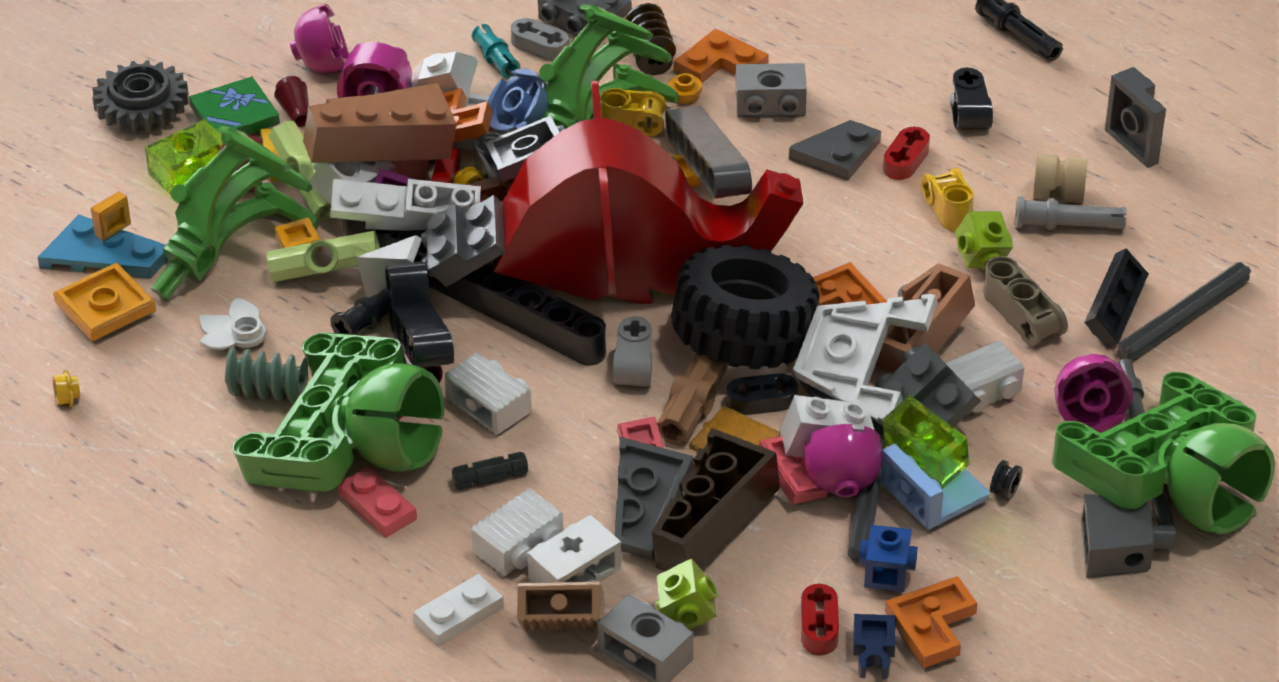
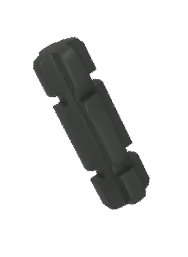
M519 451L508 454L507 459H504L503 456L473 462V467H468L467 464L452 468V480L456 489L461 490L472 487L473 482H476L477 485L507 479V474L511 473L513 477L524 475L528 472V461L524 452Z

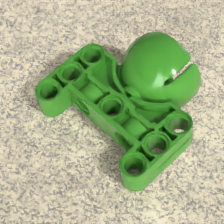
M318 333L307 338L302 345V351L308 360L312 378L275 433L251 432L244 434L232 446L244 480L253 485L319 492L332 490L343 482L345 473L355 460L352 452L354 448L366 461L378 468L394 472L413 471L423 467L432 459L439 446L443 430L440 425L401 422L398 418L400 416L442 419L445 411L442 390L431 372L419 366L407 364L401 344L397 339Z
M1170 372L1163 376L1159 406L1105 432L1099 433L1081 422L1066 421L1057 425L1052 464L1057 470L1115 505L1127 509L1142 507L1147 501L1163 494L1164 483H1166L1171 501L1181 516L1193 526L1209 533L1228 534L1243 526L1256 512V508L1219 486L1221 481L1254 501L1262 502L1268 494L1275 473V459L1272 450L1260 436L1254 433L1257 416L1255 411L1184 372Z

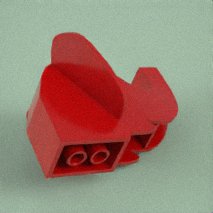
M591 81L594 119L580 121L562 130L528 156L502 202L505 253L493 260V270L499 274L594 301L602 296H611L633 303L650 304L653 302V298L649 289L675 296L679 269L696 252L701 253L704 249L710 247L718 249L721 245H732V247L745 245L751 246V249L761 250L763 248L772 251L804 204L800 179L794 178L787 173H778L766 169L751 194L742 202L726 206L706 201L700 198L688 184L686 176L676 160L651 138L622 122L602 118L599 81Z

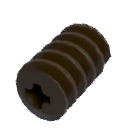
M651 3L640 4L634 7L626 15L625 19L651 32L653 37L651 40L646 41L670 53L672 61L666 63L633 54L639 70L645 74H662L669 71L673 64L676 45L673 42V37L661 7Z

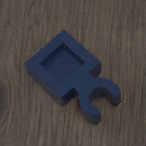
M854 614L853 656H859L858 674L860 678H866V669L870 666H877L882 670V679L889 677L890 657H895V615Z

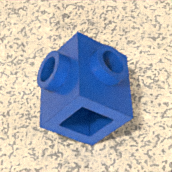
M871 525L869 541L861 540L859 564L865 565V588L898 592L905 591L907 571H915L918 547L910 546L912 529Z

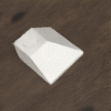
M457 51L431 55L424 58L413 70L410 88L438 83L442 93L462 88L468 99L478 61L474 56Z

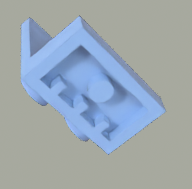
M896 444L882 450L880 483L927 530L989 499V490L943 447L916 460L912 456L906 455Z

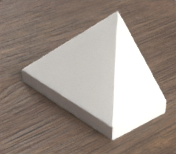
M415 235L357 257L366 297L370 298L386 288V266L413 263L422 240L420 237Z

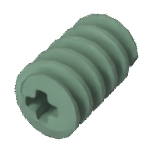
M231 347L225 363V383L232 396H239L243 392L247 398H253L258 393L262 400H267L273 395V398L278 402L284 401L287 397L291 403H295L307 386L308 360L306 356L301 365L296 366L295 355L292 354L289 355L286 364H282L280 353H274L271 363H268L265 351L259 352L256 361H252L250 349L244 351L241 359L237 358L235 347Z

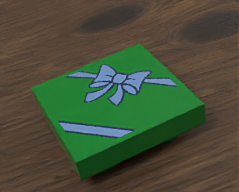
M253 76L188 96L190 107L215 144L223 143L221 139L222 133L217 131L221 126L251 134L261 132L260 129H267L280 124L279 113Z

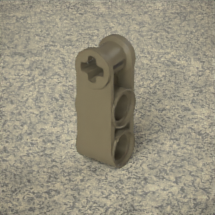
M1006 256L993 257L988 260L985 271L984 297L1005 318L1006 322L1012 325L1022 336L1026 344L1034 347L1040 344L1043 338L1053 334L1061 336L1067 332L1068 322L1062 308L1049 298L1039 285L1021 269L1015 260Z

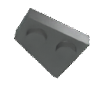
M849 120L791 145L789 148V159L849 181L881 142V131Z

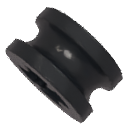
M1000 461L991 480L990 492L997 494L1001 491L1004 498L1011 499L1019 487L1023 468L1019 465L1010 467L1008 461Z

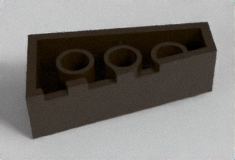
M711 428L707 435L705 448L699 449L694 458V467L690 474L684 475L679 483L680 491L676 498L670 499L651 532L656 568L667 571L692 558L699 568L702 569L780 489L776 452Z

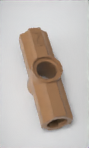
M696 353L685 374L679 373L676 375L670 389L669 402L657 422L660 435L667 443L679 445L682 441H688L701 415H709L714 405L717 386L728 368V363L721 361L716 363L709 360L708 356Z

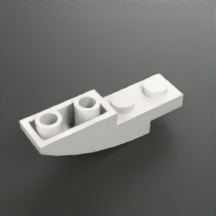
M333 179L330 218L366 221L365 229L427 230V220L435 213L444 211L455 203L466 212L471 206L480 202L481 186L408 179L407 186Z

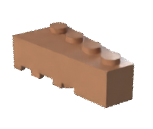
M434 83L309 106L303 143L311 163L450 159L457 123L439 84Z

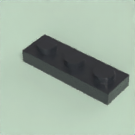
M1127 248L1115 253L1084 322L1091 333L1107 349L1119 343L1149 275Z

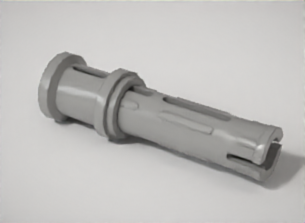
M1018 196L1015 209V228L1021 229L1023 225L1045 226L1046 230L1056 229L1058 225L1125 230L1126 218L1124 215H1126V207L1058 204V200H1054V198H1048L1047 201L1025 200L1023 196Z

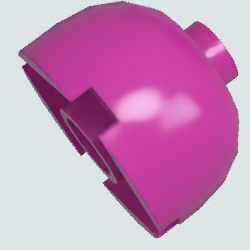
M326 3L304 12L299 17L294 27L295 40L290 41V48L296 60L302 59L307 68L314 72L327 74L343 70L346 62L344 59L348 58L349 52L340 25L336 26L329 19L335 16V14Z
M1098 354L1078 356L1065 364L1057 375L1054 387L1057 409L1065 422H1081L1098 432L1109 430L1121 423L1126 416L1125 411L1128 409L1130 402L1132 404L1134 397L1131 381L1122 367L1109 357Z
M852 424L827 426L813 432L810 435L811 442L809 444L804 442L803 444L806 469L813 483L824 491L836 494L839 497H852L858 494L859 491L867 488L876 480L882 467V444L879 434L864 426L865 433L853 431Z

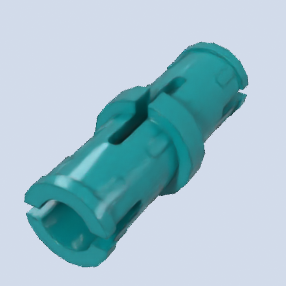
M481 24L486 33L479 26H476L471 33L472 40L481 48L484 59L490 64L493 63L502 77L509 79L510 74L506 69L510 73L520 69L519 61L509 52L508 44L502 38H498L489 25Z

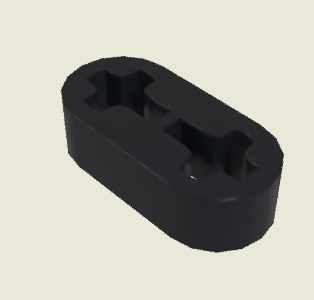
M785 373L737 378L727 385L726 406L731 412L739 415L784 411L789 409L794 395L798 394V383L794 377Z

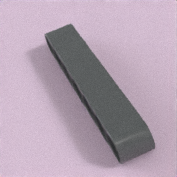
M701 105L666 110L665 122L669 140L714 199L751 194L752 178L748 162Z

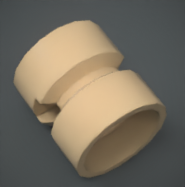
M1037 153L1033 199L1047 201L1048 198L1055 199L1056 196H1060L1063 202L1083 204L1088 158L1068 156L1064 161H1060L1057 155Z

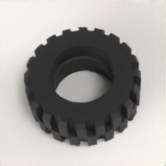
M721 245L718 249L710 247L704 249L701 253L696 252L679 269L671 323L685 346L690 345L693 352L698 355L704 354L713 362H725L729 364L728 366L739 368V366H748L749 369H760L763 366H767L769 369L776 368L782 363L787 365L798 358L814 313L819 305L820 293L811 274L806 273L804 267L799 263H792L790 258L782 254L778 256L772 254L770 250L763 248L761 250L751 249V246L741 245V247Z

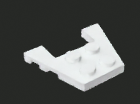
M923 294L921 299L904 301L903 297L888 298L887 303L869 305L865 301L817 306L793 368L796 378L838 401L868 404L871 419L886 428L893 429L903 401L901 392L868 386L889 326L894 325L928 332L938 305L936 295Z

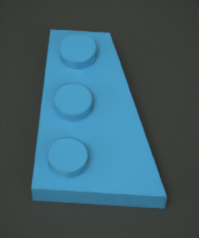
M78 214L38 256L39 268L52 269L54 264L70 265L71 271L85 272L87 267L104 269L114 263H118L131 277L152 278L167 262L168 258L162 250L166 246L165 244L125 230H120L102 241L95 236L92 219Z

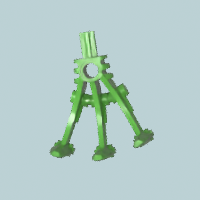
M583 4L579 7V9L584 11V18L588 21V24L569 46L563 48L551 64H544L539 71L540 78L548 82L546 92L549 104L547 111H545L541 119L551 116L557 127L563 125L565 129L580 121L594 118L591 81H600L611 67H613V80L599 85L600 96L607 89L619 88L631 91H653L661 94L666 102H678V92L672 87L649 75L632 69L629 65L617 64V62L631 53L669 63L672 61L670 53L646 41L651 40L653 34L647 29L596 5ZM607 37L609 42L596 51L598 46Z
M221 126L217 131L222 133L221 139L225 147L205 167H200L183 185L177 184L171 190V198L179 203L175 211L179 227L167 245L162 249L170 263L151 286V290L158 294L161 299L169 300L186 276L200 282L213 263L218 260L219 252L226 240L242 226L263 216L278 213L292 221L309 217L314 228L318 229L319 221L310 211L276 190L271 183H263L262 181L274 177L306 192L312 190V185L302 175L291 169V166L284 159L248 137L245 132ZM245 161H249V163L237 170ZM255 186L254 198L236 204L245 193Z

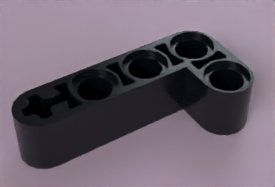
M424 262L386 266L385 280L391 330L394 337L400 342L411 364L421 368L453 364L454 348L451 333L430 303L428 276Z

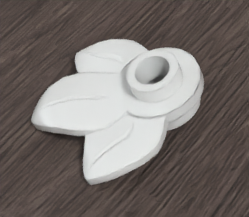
M235 298L231 303L229 315H200L201 328L206 334L200 339V344L213 350H224L234 346L252 348L259 345L266 337L265 325L259 319V309L244 299Z

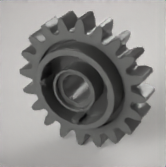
M146 60L143 64L131 61L130 66L127 67L117 65L118 71L116 73L106 71V79L98 78V87H93L92 89L94 111H97L98 119H106L107 126L117 123L119 131H122L127 126L131 127L133 133L140 126L144 127L147 132L151 131V126L157 125L163 128L164 120L167 119L175 122V113L184 114V105H189L187 81H184L183 73H175L174 66L164 69L163 62H159L155 66L150 65L149 60Z

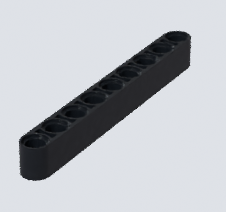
M343 219L344 236L376 231L380 248L415 235L421 238V234L426 231L365 229L366 221ZM422 240L413 263L421 262L422 258L427 256V249ZM490 262L448 287H445L435 277L429 276L431 288L580 364H599L606 357V324L604 320L530 282L494 272L493 264Z

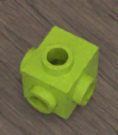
M969 211L954 232L957 239V248L962 254L966 268H982L986 270L988 260L998 256L1007 257L1013 249L1012 236L1007 230L1001 211Z
M692 558L657 575L659 599L656 600V606L660 613L675 622L683 623L689 630L703 625L708 620L717 616L715 598L718 597V592L715 584L709 576L704 574Z

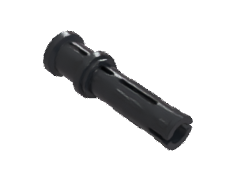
M977 0L975 5L976 13L989 17L995 22V27L999 30L1010 31L1050 62L1056 60L1061 55L1063 44L1021 14L1019 6L1015 3H1008L1005 0Z
M428 276V284H429V288H430V286H431V281H430V278H429V276ZM386 288L370 298L361 297L354 302V306L344 313L337 312L333 314L330 322L334 333L358 335L367 328H376L380 324L382 317L388 313Z

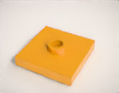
M114 263L53 292L55 303L92 342L156 311L155 301L118 263Z

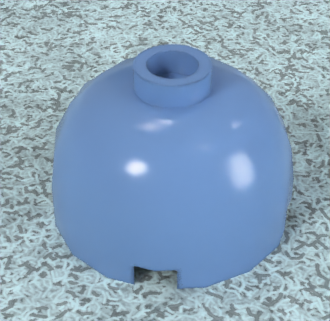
M528 68L517 69L511 72L515 76L511 77L508 81L501 79L489 96L488 103L493 111L490 126L503 135L540 120L548 109L547 82Z

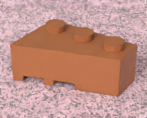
M938 263L901 288L902 294L898 297H903L904 301L921 299L923 294L936 295L938 305L928 332L890 325L875 366L894 373L903 364L904 354L913 347H921L924 343L938 353L975 306L970 275Z

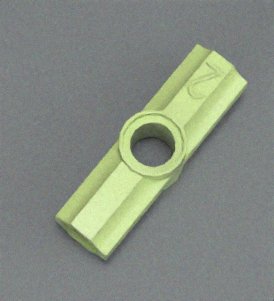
M284 121L281 125L272 129L269 138L280 157L291 166V169L310 182L316 172L314 169L316 163H311L303 143L304 136L294 121ZM313 187L309 192L300 190L318 221L328 220L330 218L331 205Z
M369 231L267 251L269 274L272 282H279L359 266L357 257L380 249V244L376 231ZM322 246L328 247L332 252V261L326 267L320 266L316 260L317 250Z

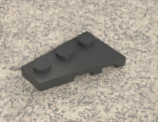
M620 437L615 537L621 541L622 552L653 560L655 555L651 532L670 499L676 498L680 491L679 483L684 475L690 474L694 467V458L688 454Z

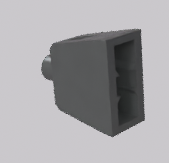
M1085 494L1081 526L1086 577L1147 572L1151 569L1154 549H1175V526L1152 525L1150 505L1147 503L1136 509H1127L1115 505L1102 496Z

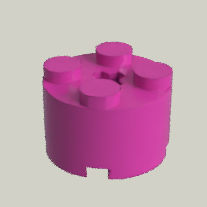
M380 42L357 44L349 54L337 83L338 98L373 95L410 88L413 73L407 59V53L402 48Z

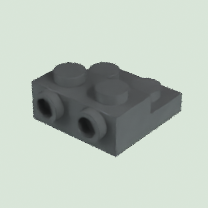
M538 0L539 19L576 37L588 24V21L584 18V11L579 9L583 4L596 5L621 18H624L632 10L631 0Z
M1131 67L1111 76L1105 131L1145 167L1149 168L1159 164L1166 108L1154 99L1155 84L1135 67Z
M548 116L485 142L489 155L503 182L509 179L515 180L526 158L564 130V126L560 125L557 127L552 117Z
M495 195L474 204L466 212L455 203L444 211L435 213L427 220V231L421 234L422 242L427 249V256L422 258L421 262H424L427 274L430 277H435L445 287H448L505 253L503 203Z
M924 343L921 347L909 349L903 356V364L893 374L887 373L882 375L876 381L875 387L901 392L903 401L895 423L926 455L981 400L941 357Z

